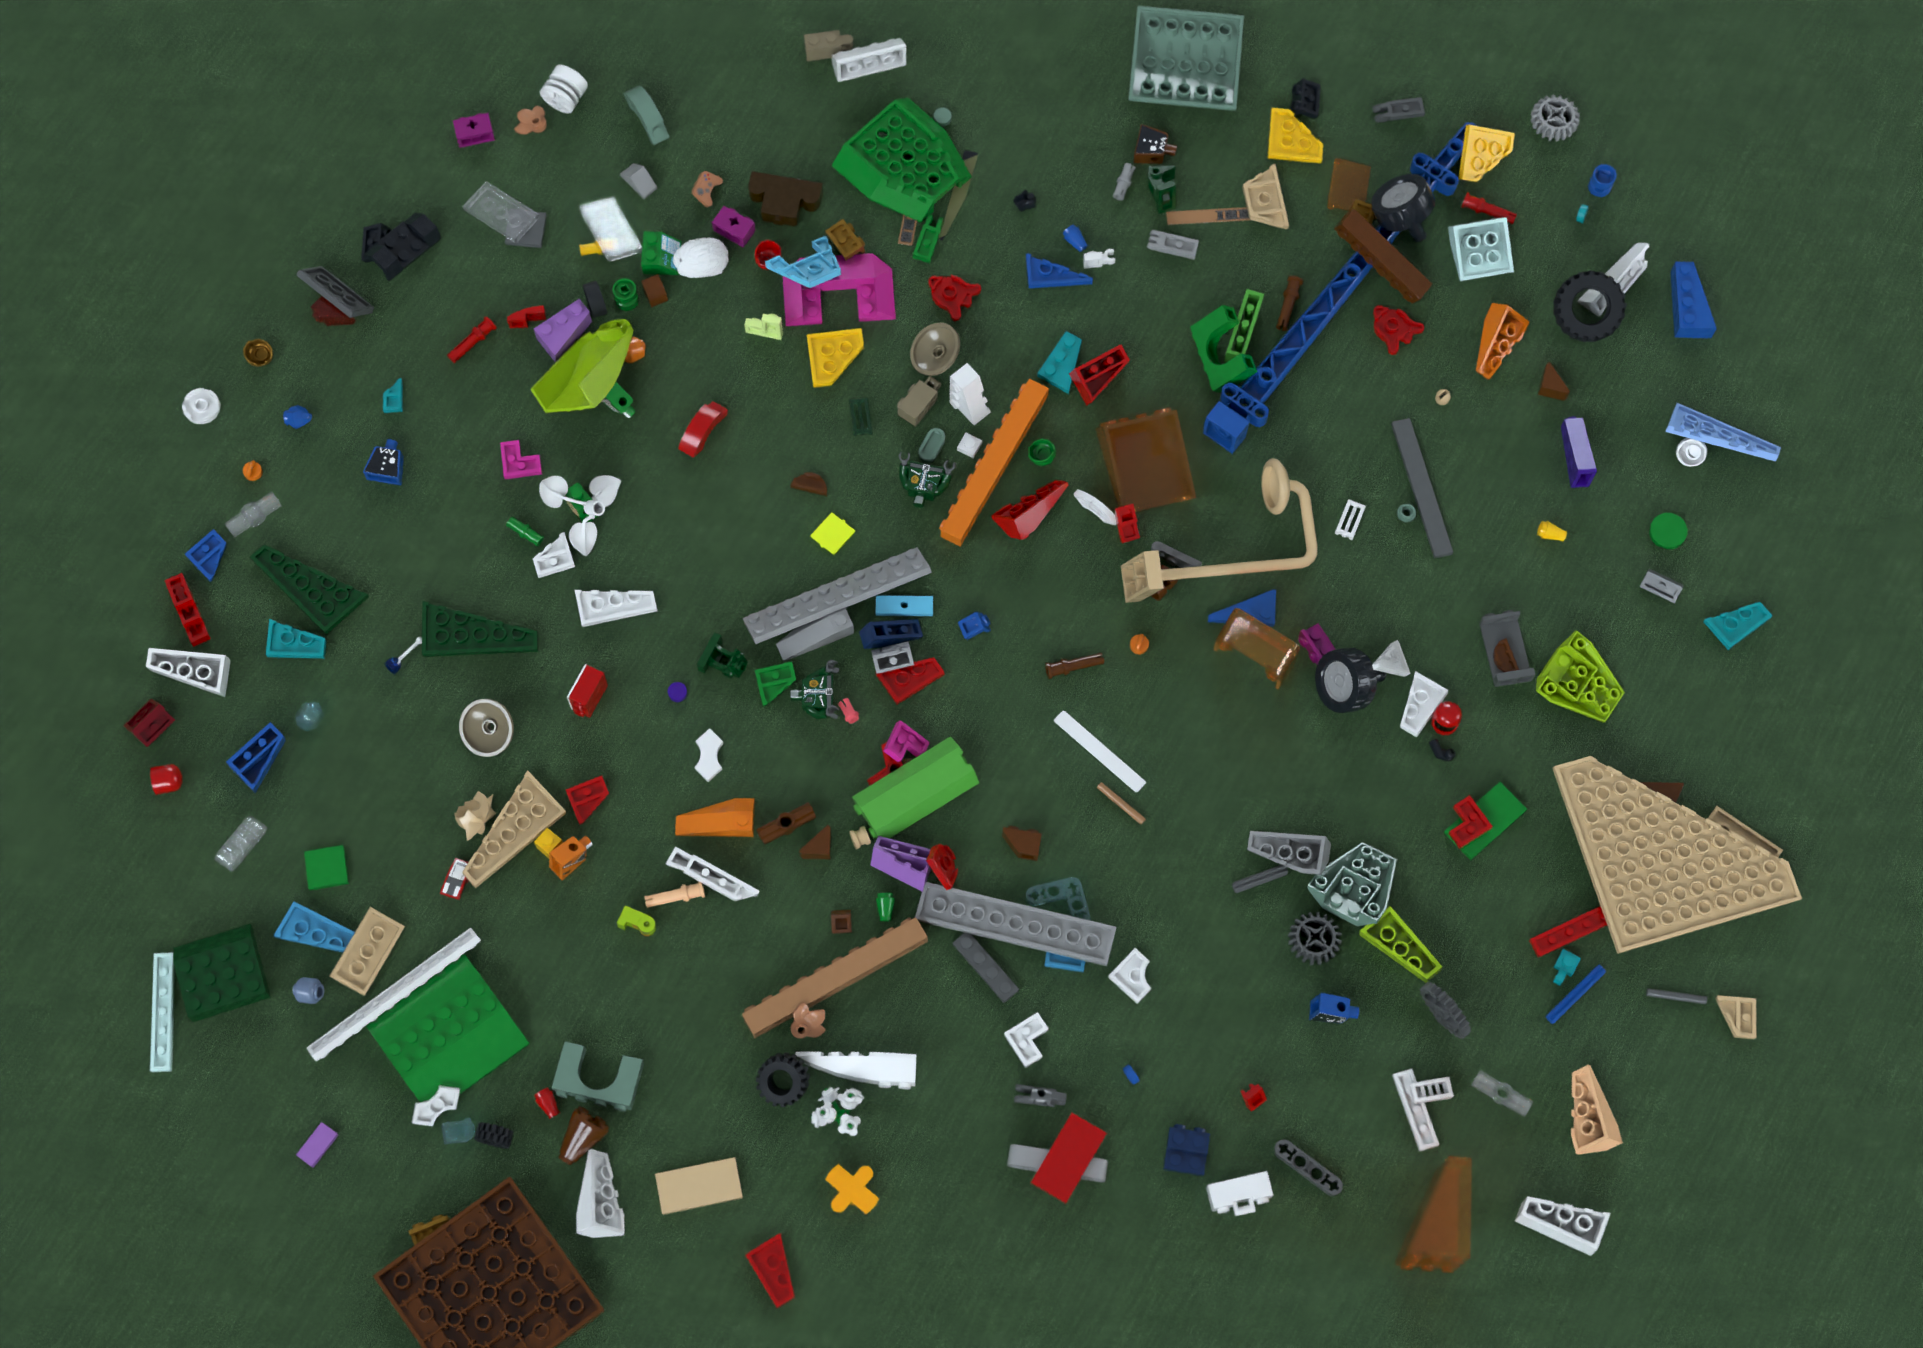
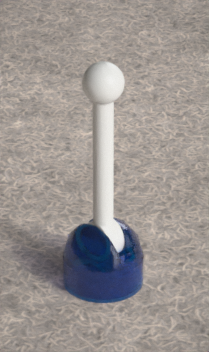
M417 637L416 642L399 658L392 657L384 663L386 668L391 673L396 674L401 668V660L418 644H422V637Z

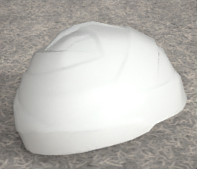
M1685 438L1678 444L1676 455L1683 465L1690 467L1698 466L1707 457V447L1702 441Z

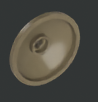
M934 323L925 327L916 336L911 346L910 358L913 367L926 376H935L945 372L953 365L959 354V335L954 328L945 323Z
M479 699L470 703L464 709L459 721V732L463 743L471 752L479 756L491 757L502 753L509 746L514 734V724L509 711L501 703L492 699Z

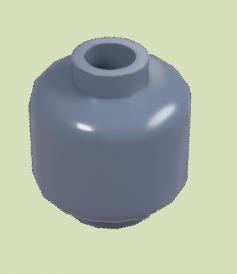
M302 977L294 984L293 994L299 1003L316 1004L324 995V986L319 979Z

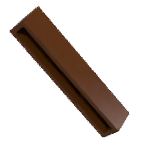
M1355 209L1346 213L1334 228L1338 235L1345 239L1354 251L1362 255L1364 260L1371 264L1380 276L1386 278L1390 285L1397 289L1408 302L1414 303L1420 300L1432 285L1419 270Z

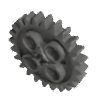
M1427 982L1421 987L1420 994L1426 1002L1425 1005L1430 1008L1429 1011L1433 1013L1435 1019L1445 1029H1448L1451 1034L1459 1037V1039H1464L1470 1034L1471 1027L1466 1020V1016L1461 1013L1462 1010L1457 1007L1456 1002L1445 991L1443 992L1440 987L1431 982Z

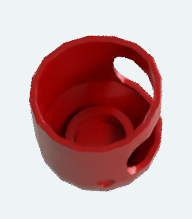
M1451 701L1440 703L1435 708L1431 718L1433 729L1443 736L1454 733L1462 718L1460 707ZM1436 720L1437 723L1446 728L1455 727V729L1451 731L1439 730L1435 726L1434 721Z
M167 764L150 768L151 784L156 795L175 792L181 788L183 777L181 770L176 765Z

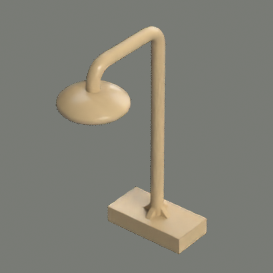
M1272 458L1265 463L1262 471L1261 486L1267 509L1274 515L1281 514L1289 501L1290 491L1295 492L1299 497L1306 543V554L1303 557L1161 569L1159 551H1144L1121 565L1125 602H1140L1162 590L1164 588L1163 581L1308 567L1314 562L1318 550L1311 497L1308 489L1296 480H1289L1288 473L1279 460Z

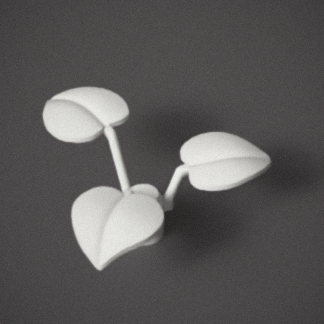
M608 475L595 477L589 485V491L593 495L591 497L592 500L587 502L565 497L568 485L565 479L560 476H550L540 482V496L547 506L558 508L563 500L584 505V511L589 516L583 519L582 523H575L569 532L571 544L582 555L587 556L591 552L597 538L595 524L587 521L594 519L595 516L602 515L605 507L614 501L621 480Z

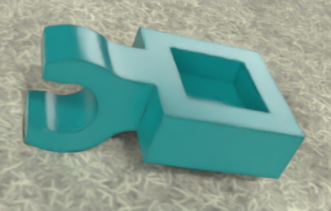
M1563 949L1553 967L1558 970L1553 983L1560 986L1566 975L1571 977L1581 958Z

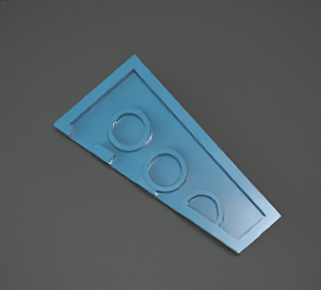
M293 902L276 930L274 937L344 952L355 932Z

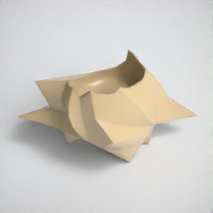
M478 791L473 800L466 801L464 806L458 807L455 819L458 825L466 830L467 841L476 833H484L485 823L496 814L491 808L493 794L486 798L484 794Z

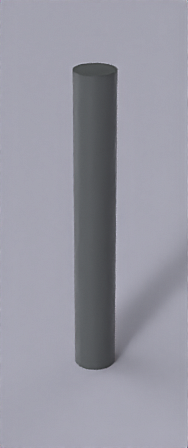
M1646 989V996L1699 1004L1707 1003L1706 996Z

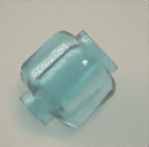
M305 702L300 706L295 715L296 724L305 731L315 730L322 721L324 712L318 703Z

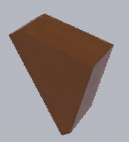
M1549 362L1543 371L1538 395L1564 401L1567 399L1570 391Z
M829 825L799 850L802 859H830L831 827Z

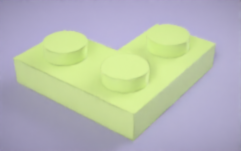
M763 314L761 320L746 318L744 324L746 333L778 340L782 339L781 317L775 314Z

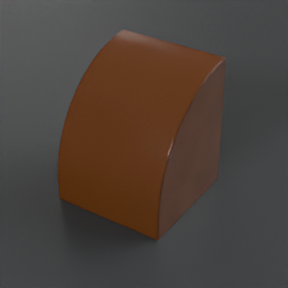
M658 274L641 281L643 291L651 307L668 301Z

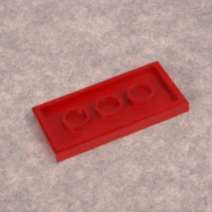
M1071 1113L1033 1177L1031 1184L1066 1204L1107 1133Z

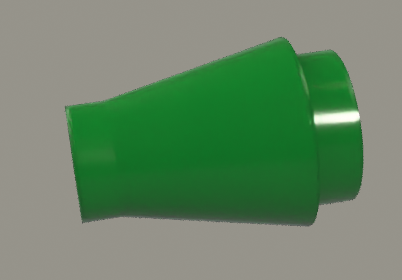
M877 893V898L875 899L880 921H892L895 901L893 893Z

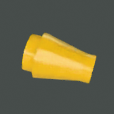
M1542 521L1538 527L1537 535L1541 536V539L1563 542L1567 531L1562 530L1549 521Z

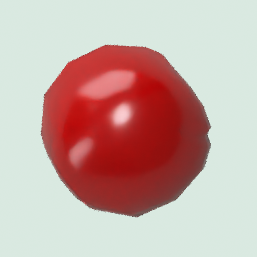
M772 240L761 241L754 253L756 264L766 270L769 269L766 268L765 261L776 256L782 257L781 247Z

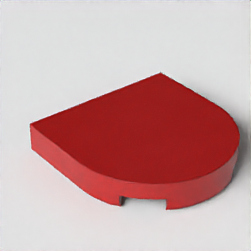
M937 844L931 848L926 861L945 890L952 889L958 874V868L955 869L954 863L956 857L949 846Z

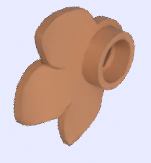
M535 106L532 111L529 109L520 110L517 113L520 123L514 130L519 134H528L532 131L536 133L543 132L547 126V121L544 118V109L540 106Z
M803 1002L794 1010V1022L790 1027L794 1037L804 1038L808 1036L815 1038L826 1031L821 1025L825 1019L824 1009L809 1011L807 1004ZM804 1027L803 1031H798V1028Z

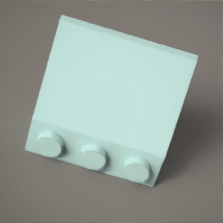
M1507 217L1448 226L1450 245L1460 281L1514 272Z

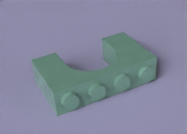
M564 1042L552 1084V1090L556 1092V1095L567 1098L568 1095L573 1096L575 1100L585 1103L587 1100L595 1101V1105L601 1107L612 1105L614 1109L626 1112V1109L632 1110L644 1067L643 1060L623 1055L615 1081L607 1088L594 1090L586 1087L580 1078V1071L586 1053L585 1047Z

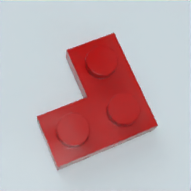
M1469 795L1453 806V809L1463 823L1449 831L1448 834L1459 849L1491 830L1493 826Z

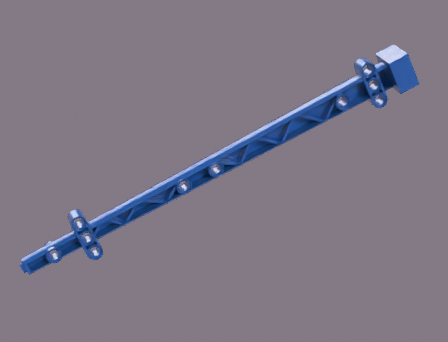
M1466 122L1434 160L1423 153L1414 155L1410 171L1412 174L1424 177L1432 192L1437 190L1445 196L1454 194L1459 179L1450 170L1462 156L1466 125L1477 126L1475 123ZM1380 224L1376 227V230L1390 244L1401 232L1385 230ZM1358 252L1353 254L1257 367L1255 374L1250 376L1241 387L1233 383H1227L1223 386L1220 396L1221 402L1219 401L1206 416L1203 434L1233 454L1246 438L1249 423L1256 427L1266 424L1269 414L1268 408L1264 405L1266 400L1372 269L1373 266L1368 264L1362 255ZM1262 377H1267L1270 380H1264ZM1226 393H1231L1233 396H1227ZM1242 403H1245V404H1247L1248 406H1247V407H1244V406H1242L1241 404H1242ZM1255 414H1261L1263 417H1258Z

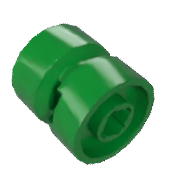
M627 278L617 280L612 288L616 306L622 311H631L636 308L639 302L636 285Z

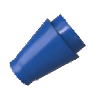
M1074 224L1062 233L1065 236L1064 239L1079 252L1088 247L1079 228L1075 227Z

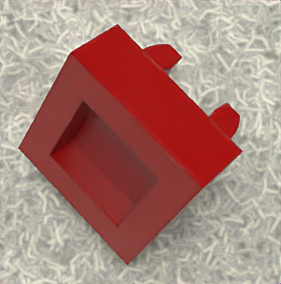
M1249 1084L1250 1090L1246 1093L1241 1090L1245 1104L1251 1112L1267 1100L1263 1088L1259 1084L1255 1086Z

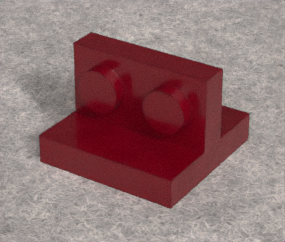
M151 698L123 726L143 745L148 747L175 719L160 703Z

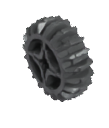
M1309 912L1308 918L1302 914L1301 920L1295 919V925H1291L1290 929L1293 932L1288 933V937L1292 938L1288 941V944L1295 945L1291 948V952L1298 951L1296 958L1302 955L1303 963L1310 959V965H1313L1314 960L1317 961L1318 965H1321L1322 959L1326 963L1329 962V957L1334 958V952H1338L1340 949L1337 945L1342 943V940L1338 939L1341 937V932H1335L1339 926H1332L1334 920L1330 919L1328 922L1326 920L1327 914L1323 918H1320V912H1317L1315 917H1313L1312 912ZM1308 925H1318V926H1321V927H1320L1319 929H1313V928H1311L1310 926H1309V927H1307V926H1308ZM1300 930L1304 933L1303 935L1307 940L1304 945L1301 944L1299 939ZM1326 931L1330 936V946L1326 945V941L1323 938ZM1319 935L1318 940L1310 943L1312 937L1314 938ZM1317 948L1320 951L1322 950V952H1311L1309 949Z

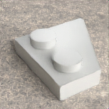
M564 532L559 535L556 541L548 544L543 552L538 553L533 558L538 578L575 567Z

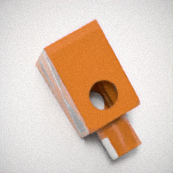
M572 836L549 853L550 869L561 880H564L586 860V850L593 845L591 840L584 836L578 841Z

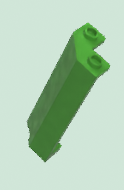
M951 736L852 796L855 802L853 808L858 815L862 814L867 820L870 827L867 830L873 839L878 838V836L890 839L979 784L973 767L967 763L962 755L963 751Z

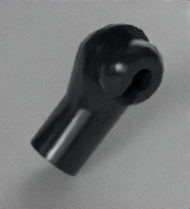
M1438 739L1429 742L1437 759L1449 762L1456 756L1453 749L1446 750L1441 748Z

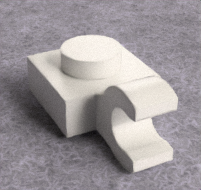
M1107 249L1104 254L1096 251L1085 253L1083 257L1084 269L1102 267V264H1114L1115 258L1108 257L1109 255H1114V249Z

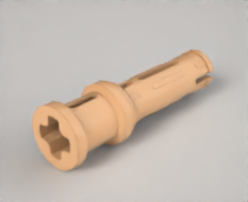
M698 881V883L686 886V884H683L679 889L644 896V899L646 900V907L649 908L679 900L688 902L696 897L705 898L703 883Z

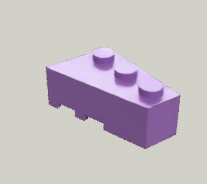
M578 299L534 328L536 339L555 363L592 323L590 311Z
M878 836L873 848L870 865L923 892L931 871V867L926 861L931 849Z

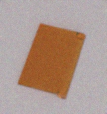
M1336 158L1334 160L1327 208L1351 211L1355 199L1365 202L1371 167Z

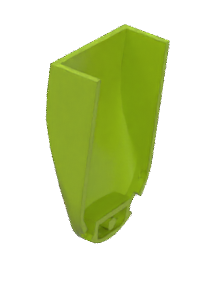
M612 320L600 325L596 332L591 333L589 331L584 334L530 389L545 413L581 411L596 408L607 396L620 374L634 330L628 320Z

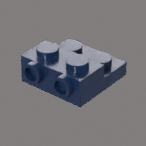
M1175 1124L1174 1128L1170 1127L1163 1170L1204 1176L1210 1133H1206V1129L1194 1128V1131L1186 1130V1126Z

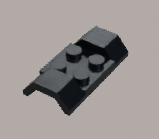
M415 212L379 240L363 257L373 260L383 270L386 279L390 282L440 241L441 235L437 226L422 213Z

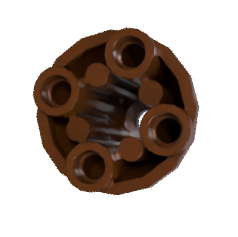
M580 1105L572 1113L558 1156L569 1165L577 1162L609 1131V1126L605 1124L606 1121L597 1115L595 1118L588 1114L589 1111Z

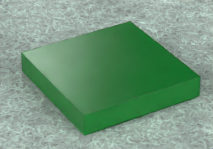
M344 845L304 852L308 889L310 891L349 884Z

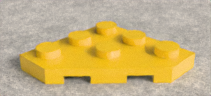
M1272 108L1268 159L1321 163L1323 143L1319 139L1317 140L1311 134V131L1294 117V113L1290 109Z
M1466 125L1458 179L1478 182L1487 171L1493 169L1504 156L1512 152L1515 133Z
M862 328L807 334L813 388L833 385L863 350Z

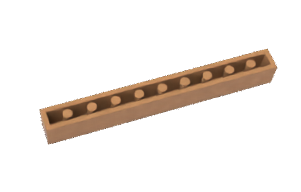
M917 918L905 919L900 923L901 926L895 929L893 927L887 929L883 933L884 935L879 938L873 937L866 942L867 945L861 948H853L849 951V955L843 958L839 956L831 962V965L817 968L813 975L799 978L795 985L791 987L787 985L780 989V993L777 995L765 997L761 1004L747 1007L742 1016L754 1039L793 1018L794 1010L801 1003L805 1002L808 1008L927 943L928 937Z

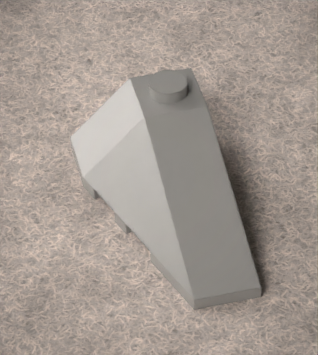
M846 608L795 628L780 640L776 646L784 662L854 634V626Z
M1250 831L1247 850L1300 873L1321 875L1329 862L1331 843L1326 836Z

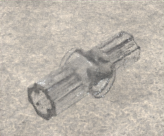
M271 491L257 502H250L244 505L239 514L224 524L235 538L249 527H256L263 523L267 515L282 505Z
M1481 1070L1471 1084L1472 1087L1491 1097L1495 1103L1503 1104L1525 1117L1533 1103L1529 1098L1513 1090L1509 1084L1502 1083ZM1498 1089L1506 1092V1098L1498 1095Z

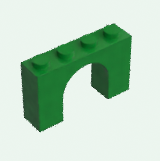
M1225 305L1220 306L1190 327L1192 338L1197 345L1198 354L1204 365V371L1208 375L1210 387L1213 391L1220 393L1225 384L1233 383L1238 385L1257 372L1251 355L1240 353L1225 364H1222L1218 359L1217 345L1220 338L1239 324L1234 307Z

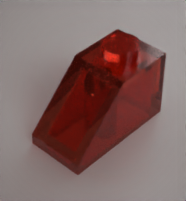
M323 296L311 306L313 318L319 323L322 321L326 326L351 325L355 323L354 317L350 318Z

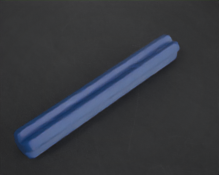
M1597 965L1546 1015V1019L1551 1024H1554L1606 973V970L1601 965Z

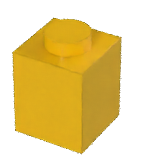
M546 828L534 843L536 848L549 858V853L561 845L563 841L550 829Z

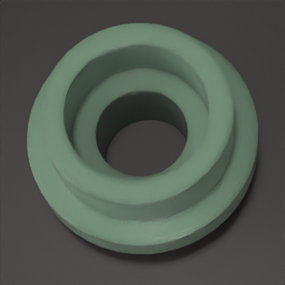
M1403 504L1398 508L1397 516L1403 522H1411L1416 516V510L1411 504ZM1403 512H1408L1409 516L1404 515Z

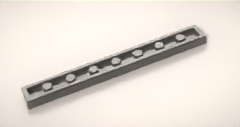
M1407 418L1394 421L1391 426L1434 559L1452 555L1453 549L1411 420Z

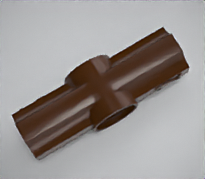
M807 802L788 813L780 814L777 819L756 830L761 841L766 845L783 835L791 834L796 828L815 819L816 815L811 805ZM785 820L791 821V825L788 827H784L781 824Z

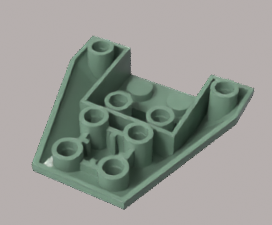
M1362 842L1327 865L1321 875L1315 874L1307 888L1324 910L1356 926L1376 924L1387 909L1397 859Z

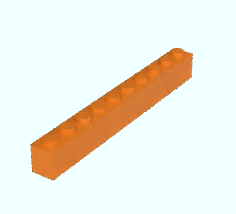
M1031 379L1026 384H1022L1019 390V397L1017 399L1014 398L1009 414L1006 413L1001 421V428L995 430L992 437L994 440L985 447L984 457L978 459L974 474L971 473L968 476L967 486L965 489L960 490L957 496L958 501L956 505L952 504L948 512L950 515L947 520L944 519L939 527L942 538L961 547L1046 401L1049 388Z

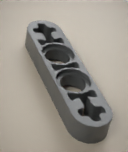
M1282 1139L1276 1143L1274 1153L1280 1160L1327 1195L1336 1196L1341 1192L1343 1184L1337 1176L1290 1141ZM1279 1145H1280L1281 1147H1283L1284 1145H1286V1146H1287V1149H1286V1150H1287L1290 1154L1293 1152V1150L1296 1152V1153L1292 1156L1291 1160H1288V1159H1287V1158L1290 1156L1289 1154H1287L1286 1152H1284L1283 1154H1281V1153L1279 1152V1151H1280V1148L1278 1147ZM1298 1156L1303 1157L1306 1161L1305 1166H1296L1294 1159ZM1313 1169H1319L1322 1172L1320 1179H1314L1311 1176ZM1327 1175L1329 1176L1327 1181L1331 1184L1333 1182H1336V1188L1338 1190L1334 1189L1333 1191L1329 1190L1330 1185L1325 1182L1324 1185L1320 1183L1325 1179Z

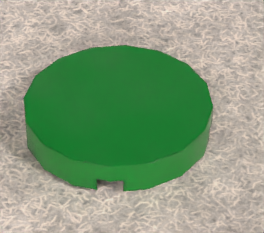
M1674 513L1659 514L1653 519L1649 528V535L1654 544L1668 550L1681 546L1688 532L1684 520Z

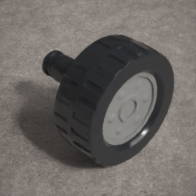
M1405 174L1384 183L1375 192L1371 200V208L1380 226L1385 230L1393 232L1408 229L1414 242H1422L1426 239L1427 233L1424 231L1421 222L1431 214L1435 206V197L1426 179L1417 174Z
M1341 648L1327 652L1319 660L1315 672V684L1318 695L1327 708L1336 713H1349L1364 709L1372 702L1376 694L1377 682L1384 681L1386 673L1373 670L1372 661L1361 650Z

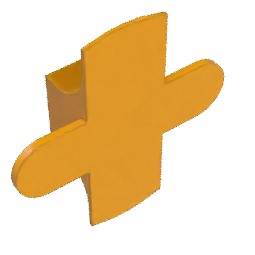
M839 1164L828 1173L825 1180L839 1192L831 1203V1207L835 1212H843L850 1203L858 1207L865 1214L875 1207L879 1198L865 1187L873 1177V1170L869 1166H862L854 1176Z

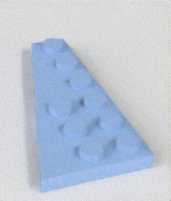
M1676 403L1665 431L1772 461L1777 460L1781 449L1777 445L1679 403Z

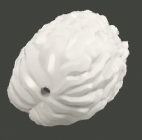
M705 237L685 242L676 250L673 257V264L677 268L678 273L689 278L722 274L729 261L728 250L724 243L719 239Z

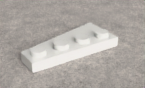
M575 590L582 627L657 611L653 591L618 592L617 590H610V592H599V590Z

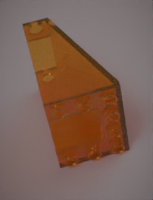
M1171 407L1153 411L1154 415L1147 416V413L1136 415V419L1130 421L1129 417L1118 419V423L1116 420L1100 423L1099 428H1096L1118 507L1133 503L1135 512L1144 509L1196 498L1177 410L1171 411Z
M1448 1156L1435 1171L1396 1258L1395 1266H1400V1269L1413 1270V1267H1421V1271H1433V1268L1441 1269V1272L1454 1273V1270H1457L1460 1264H1464V1261L1470 1259L1472 1158Z

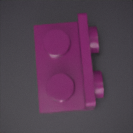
M1319 623L1307 630H1300L1298 641L1303 648L1306 647L1309 652V658L1313 663L1318 665L1323 655L1329 651L1336 650Z

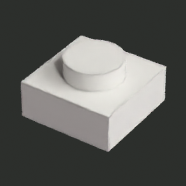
M965 433L957 447V451L974 458L982 445V440Z

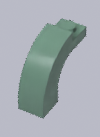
M638 85L624 92V97L630 109L638 115L652 145L669 138L663 124L664 121L646 90Z

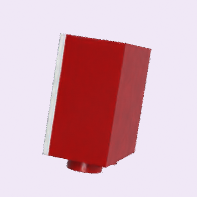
M584 665L567 696L569 705L576 715L590 718L608 686L604 672L589 665Z

